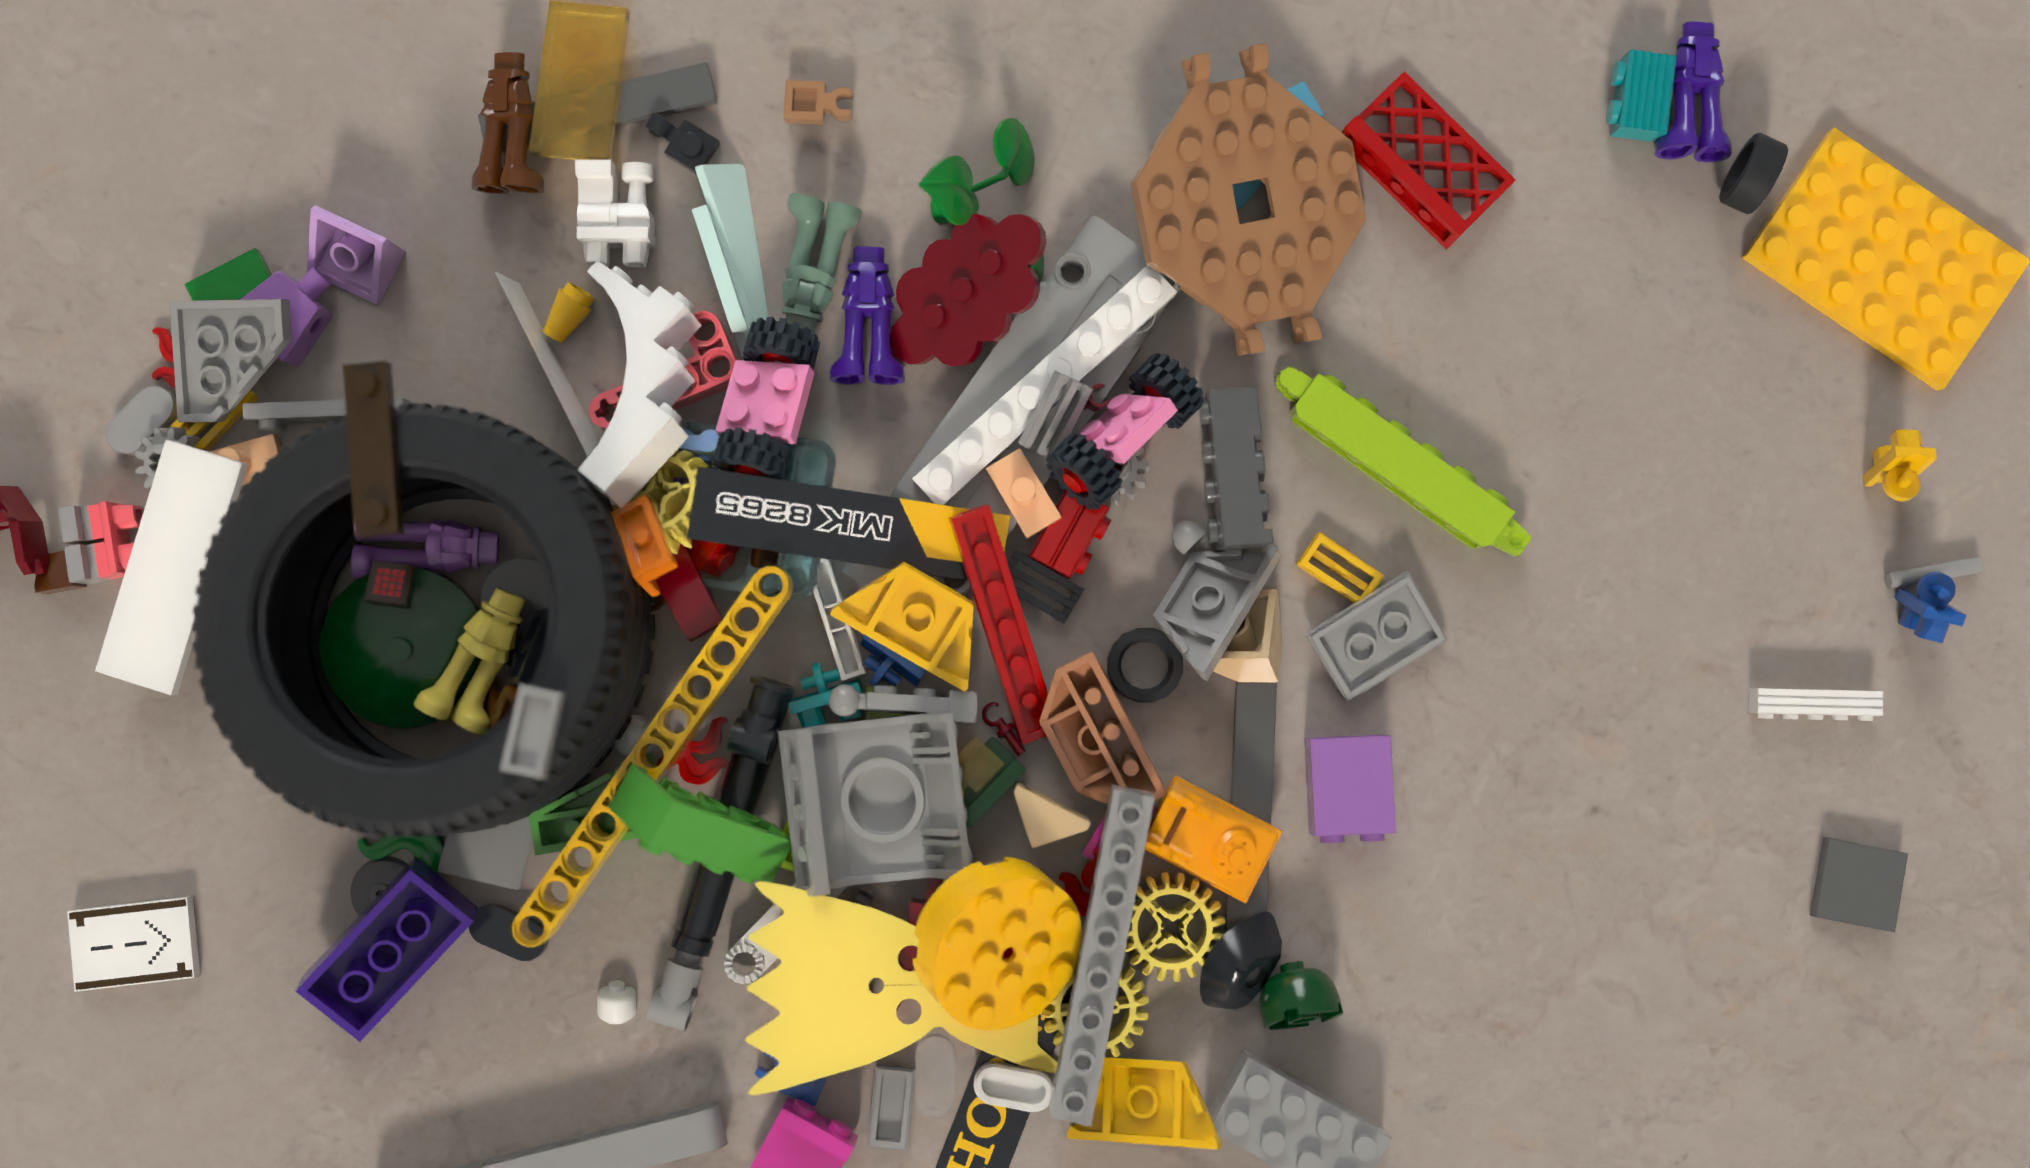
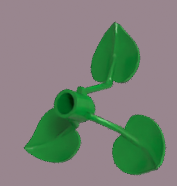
M1017 118L1004 119L995 129L993 136L994 153L998 163L1003 167L998 174L973 185V176L969 165L962 157L954 155L936 163L923 177L918 185L932 198L931 213L937 224H953L956 226L965 224L972 214L978 213L979 203L974 193L1006 179L1008 175L1015 186H1022L1027 183L1034 168V151L1026 129ZM1043 255L1032 266L1040 283L1044 272Z

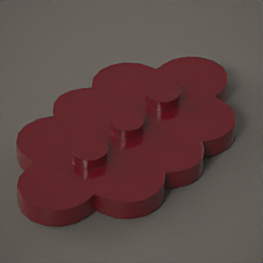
M975 213L971 215L965 224L955 225L951 240L941 239L930 244L924 253L922 267L912 268L905 272L897 284L896 301L903 315L893 325L890 334V344L894 355L900 361L910 365L926 364L936 357L943 364L949 366H967L978 357L983 342H995L1004 338L1010 330L1012 314H1022L1028 311L1038 300L1040 282L1032 266L1044 254L1047 244L1046 232L1042 224L1034 217L1020 213L1009 215L999 223L992 217Z

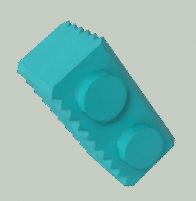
M1632 49L1614 63L1610 83L1615 86V99L1609 102L1606 111V123L1611 124L1610 136L1656 142L1659 137L1667 134L1676 55Z

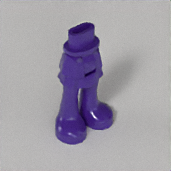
M1690 21L1682 25V38L1677 41L1678 51L1676 53L1673 82L1674 120L1671 130L1667 131L1666 135L1659 137L1656 141L1655 155L1658 158L1680 159L1694 152L1695 160L1713 163L1726 160L1732 154L1731 140L1726 134L1722 122L1720 88L1724 85V78L1722 76L1724 70L1718 50L1720 41L1714 38L1715 25L1713 23ZM1701 94V128L1697 138L1695 95Z
M859 246L853 248V263L848 264V272L850 273L842 291V296L845 297L842 309L845 311L844 346L841 357L831 366V382L854 385L865 381L863 353L864 318H871L869 380L879 385H897L905 381L904 368L893 358L891 351L890 321L891 312L894 310L891 298L895 294L888 275L889 265L884 263L885 249L882 247Z

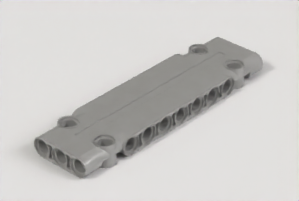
M1091 216L1067 252L1058 259L1055 269L1047 280L1040 283V292L1036 303L1028 311L1017 314L1006 336L995 345L897 484L890 497L933 503L912 478L1145 268L1147 264L1143 247L1104 220ZM1069 266L1076 267L1082 272L1083 277L1078 282L1070 283L1062 278L1061 272ZM1160 273L1178 292L1180 289L1178 288L1179 285L1165 274ZM1172 299L1152 316L1145 326L1139 328L1081 381V383L1090 388L1099 383L1105 385L1102 390L1092 393V398L1095 402L1103 403L1136 357L1140 350L1139 346L1151 332V329ZM1053 407L1050 409L1034 441L1038 442L1040 436L1042 435L1048 423V417ZM1089 409L1083 410L1070 435L1076 433L1079 436L1081 429L1092 420L1097 412ZM1021 436L990 464H994L1021 448L1043 487L1052 477L1050 475L1052 471L1047 469L1046 465L1048 463L1046 461L1047 456L1038 454L1034 450L1027 449L1019 444ZM984 469L954 496L946 506L973 509L987 504L990 506L992 513L1010 515L1008 540L1018 523L986 472V469ZM847 562L842 572L865 587L891 569ZM927 574L933 579L946 585L943 576ZM966 580L962 587L952 590L965 596L971 588L968 580Z

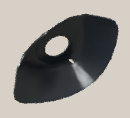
M1270 912L1253 915L1238 923L1215 943L1202 967L1200 977V995L1204 1004L1215 1008L1239 1009L1248 1005L1268 981L1281 958L1282 949L1279 930L1275 918ZM1257 967H1263L1264 974L1259 982L1252 987H1246L1245 981L1251 971Z

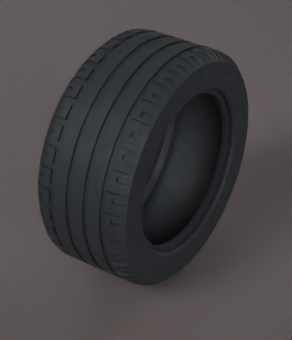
M400 404L398 408H395L402 513L427 503L443 500L471 499L494 503L512 518L525 534L537 555L545 579L548 598V629L544 650L534 677L528 686L566 693L546 780L499 771L514 707L489 731L465 746L437 756L416 758L395 750L366 730L334 693L322 668L319 649L320 634L328 611L330 597L339 574L352 555L354 545L362 543L357 541L354 535L346 416L329 421L327 427H316L309 431L310 433L295 439V445L290 448L284 447L278 452L279 454L274 458H270L265 463L266 468L262 472L256 471L251 477L250 482L240 489L241 496L238 500L232 501L228 507V512L222 516L219 524L222 526L218 534L213 533L210 540L212 543L204 555V558L207 559L205 568L199 571V585L196 586L195 594L199 596L197 605L193 606V615L195 617L194 623H192V632H196L197 640L193 643V650L196 653L195 665L196 669L201 670L202 678L199 679V683L205 694V702L207 705L212 706L214 711L211 716L218 725L222 737L230 740L231 745L229 748L237 755L247 769L254 770L253 776L274 794L281 793L282 800L305 814L314 813L316 819L340 828L349 827L350 830L355 832L388 835L390 837L434 836L486 830L526 818L532 812L538 811L562 798V794L566 791L571 792L590 776L589 771L593 767L598 768L614 749L611 745L616 739H621L632 720L630 714L633 707L638 708L646 687L642 683L645 674L649 675L653 656V650H650L651 640H655V615L651 614V606L654 605V600L632 575L623 542L610 513L613 511L612 504L605 495L598 491L578 471L576 466L533 437L512 425L504 424L499 419L479 412L469 413L464 408L436 405L435 408H432L429 404Z

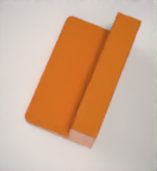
M645 494L627 503L622 509L617 508L610 513L619 531L634 579L652 597L661 594L655 578L677 568L678 565L653 501Z

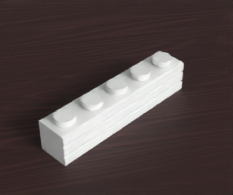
M814 558L805 561L804 564L841 680L845 681L867 674L854 629L830 615L833 607L844 600L832 560Z
M1748 688V713H1758V718L1774 719V714H1782V719H1798V714H1807V719L1823 720V715H1832V720H1848V715L1857 716V721H1873V716H1883V691Z

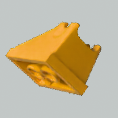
M1174 775L1166 791L1168 795L1163 797L1150 822L1145 850L1246 904L1283 831L1178 775Z

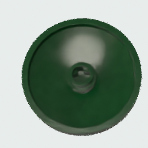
M415 566L417 572L409 608L368 604L364 600L369 574L351 583L335 599L325 616L320 634L319 649L322 668L330 687L337 697L362 718L393 728H415L440 720L423 713L413 704L421 691L435 685L441 677L459 644L457 639L466 632L464 626L480 610L473 598L458 583L439 572ZM476 656L456 692L453 708L467 688L481 661Z

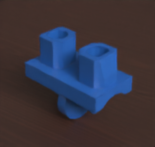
M1942 572L1926 574L1917 584V596L1904 588L1898 587L1895 599L1904 604L1898 623L1903 627L1915 630L1913 634L1919 638L1943 643L1950 624L1963 626L1966 614L1948 604L1953 599L1956 591L1955 583L1951 577Z
M863 634L860 645L883 662L881 663L871 654L864 661L863 664L875 672L869 683L877 686L884 679L896 687L902 679L899 676L901 675L915 687L919 685L927 670Z

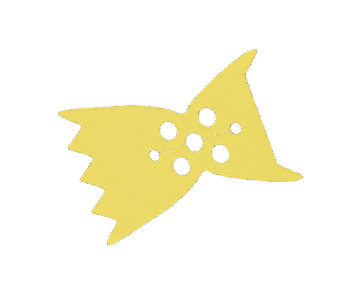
M765 881L755 883L756 887L767 898L783 910V914L778 919L751 933L749 939L781 960V964L748 985L747 990L775 1007L779 1011V1015L747 1036L745 1041L779 1061V1064L761 1078L749 1090L748 1094L760 1095L870 1064L911 1045L935 1027H943L958 1040L989 1054L1035 1070L1056 1073L1057 1062L1038 1045V1016L1000 1030H977L966 1027L954 1020L929 994L919 981L915 970L905 971L900 967L898 963L900 951L910 945L918 947L919 939L914 934L916 926L872 907L825 895L808 896L806 890ZM873 978H880L884 985H888L884 986L880 993L875 994L869 990V982ZM910 998L915 999L920 1004L921 1016L918 1021L908 1025L899 1021L896 1010L901 1001Z

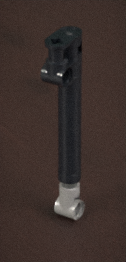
M751 676L750 683L754 687L748 707L742 710L741 716L737 717L732 727L726 751L732 753L717 799L728 809L732 805L755 815L779 740L778 731L782 730L789 707L788 702H791L795 689L793 686L761 676ZM697 862L678 921L679 927L675 930L671 946L677 950L674 958H668L662 985H657L652 995L646 1020L686 1031L697 1001V997L693 996L695 987L698 986L703 967L699 965L701 957H708L714 943L713 936H716L735 877L731 872L725 870L722 875L717 874L704 867L700 862Z

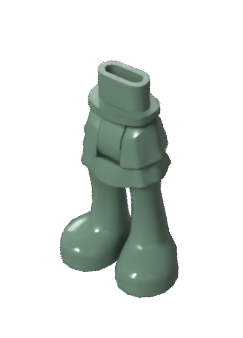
M791 193L788 198V210L797 219V235L789 267L785 268L786 280L782 282L784 304L787 306L783 307L782 313L786 315L787 323L792 324L794 321L800 323L799 328L807 327L811 330V334H814L817 322L823 321V316L820 314L825 311L834 295L831 289L837 281L834 277L846 233L858 225L862 210L841 202H828L825 234L817 268L810 266L818 228L823 218L825 204L823 201L812 196Z

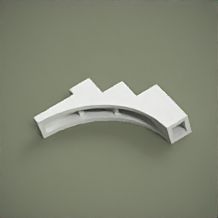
M597 260L587 272L602 291L613 301L618 310L625 332L627 362L623 389L614 416L598 445L578 471L598 491L622 509L689 437L678 424L682 417L671 406L695 381L685 368L689 363L679 350L701 327V324L692 314L695 306L680 292L677 291L672 295L659 286L652 293L642 284L635 288L631 285L633 283L632 279L619 267L614 266L611 270Z

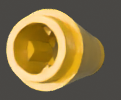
M567 282L563 289H558L545 323L546 325L542 331L557 342L564 343L565 339L594 310L591 305L595 298L577 285Z

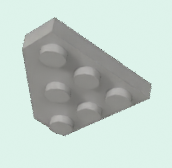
M289 299L169 301L178 422H221L228 417L292 341Z

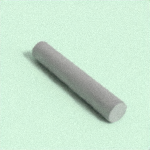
M1980 557L1889 572L1885 574L1884 581L1888 588L1918 584L1923 576L1931 572H1942L1951 578L1983 572L1984 565Z

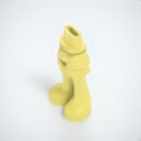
M496 587L489 602L482 601L481 607L483 610H479L464 626L466 632L457 639L459 644L441 677L435 685L421 691L413 705L423 713L440 720H447L450 715L452 721L460 727L479 735L485 734L488 731L490 720L483 708L484 701L502 665L508 662L509 651L515 648L517 624H521L523 620L519 614L526 600ZM476 656L481 661L467 688L453 708L456 692Z

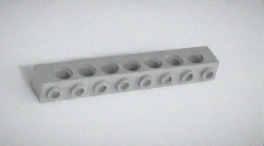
M1111 784L1082 934L1081 948L1051 1094L1050 1118L1088 1126L1092 1125L1155 799L1152 792Z

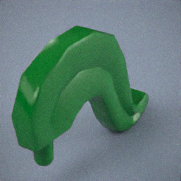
M385 835L373 845L368 843L366 838H361L357 841L359 850L369 859L378 860L388 857L401 849H407L414 857L419 858L437 874L439 873L437 870L445 844L440 835L395 837Z

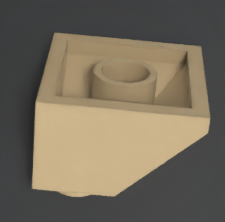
M1277 589L1261 590L1213 672L1237 682H1278L1282 654L1279 593Z

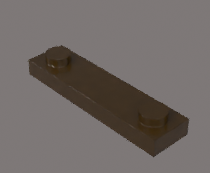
M387 361L342 365L355 537L369 538L404 534L392 365Z

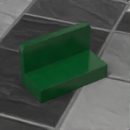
M990 737L961 767L963 773L961 782L963 804L967 810L966 825L971 829L1027 770L994 737Z

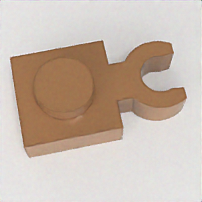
M786 80L785 123L824 125L825 114H832L840 121H849L852 119L851 110L840 109L837 107V104L842 99H853V91L847 87H839L833 90L832 93H826L827 86L825 81Z

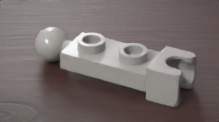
M843 684L835 687L828 699L832 711L843 717L850 716L857 709H861V711L904 714L953 712L954 723L962 725L976 723L978 695L975 691L949 690L943 692L942 697H937L936 689L913 688V695L897 694V687L873 686V692L858 693L851 685Z

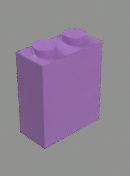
M1360 735L1304 738L1309 834L1320 836V843L1345 842L1344 835H1360V841H1384L1385 833H1396L1391 736Z

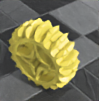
M677 449L630 500L631 502L646 494L653 501L674 554L678 553L680 544L692 548V540L687 539L697 469L698 467H708L701 458L695 457L692 452L685 449L681 452ZM673 478H688L690 483L683 485L680 482L674 483ZM616 504L612 506L613 510L619 508Z
M1163 871L1160 875L1162 884L1156 886L1152 876L1148 875L1145 877V880L1150 889L1143 892L1139 885L1137 887L1136 895L1139 898L1134 902L1128 933L1130 939L1127 940L1125 952L1133 949L1136 950L1129 958V962L1133 966L1140 963L1143 959L1145 960L1141 970L1144 975H1149L1154 966H1156V977L1159 981H1164L1167 969H1170L1173 980L1178 982L1181 980L1180 969L1186 968L1188 975L1193 978L1196 976V971L1192 964L1198 961L1201 967H1203L1206 958L1203 957L1204 953H1210L1214 946L1210 944L1211 940L1218 941L1224 935L1219 931L1213 930V927L1224 925L1225 919L1223 916H1211L1212 913L1221 908V904L1219 901L1205 903L1213 893L1209 887L1202 889L1197 894L1196 891L1200 884L1197 878L1193 877L1186 887L1184 886V873L1178 872L1173 884L1170 883L1169 874ZM1167 894H1177L1190 900L1185 905L1181 904L1175 909L1168 910L1160 906L1154 899ZM1146 908L1154 917L1155 926L1151 933L1148 934L1149 938L1142 944L1138 936V922L1142 911ZM1200 909L1203 927L1201 936L1195 945L1187 935L1186 929L1190 920L1194 918L1193 914ZM1157 912H1160L1172 922L1177 918L1180 919L1181 923L1176 925L1184 940H1181L1176 934L1173 935L1170 931L1164 934L1161 933L1160 930L1165 929ZM1173 943L1180 946L1186 953L1178 957L1166 958L1157 956L1152 952L1156 948L1160 949L1165 944Z
M1076 966L1071 980L1050 1003L1052 1005L1046 1006L1040 1014L1041 1017L1052 1018L1044 1025L1046 1033L1058 1031L1053 1038V1043L1056 1046L1062 1043L1066 1022L1063 1016H1067L1069 1003L1061 1002L1065 992L1073 984ZM1133 966L1126 967L1121 971L1119 985L1126 995L1116 996L1113 1014L1119 1013L1120 1009L1126 1008V1012L1121 1022L1113 1030L1109 1031L1106 1049H1111L1114 1057L1120 1056L1117 1045L1119 1042H1122L1128 1048L1134 1045L1131 1037L1128 1035L1129 1032L1135 1035H1142L1143 1028L1134 1020L1144 1021L1148 1019V1012L1137 1008L1148 1004L1149 999L1146 994H1135L1141 991L1145 985L1142 979L1130 981L1136 973Z

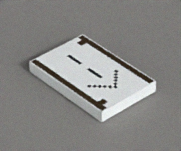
M193 896L67 911L74 992L200 976Z

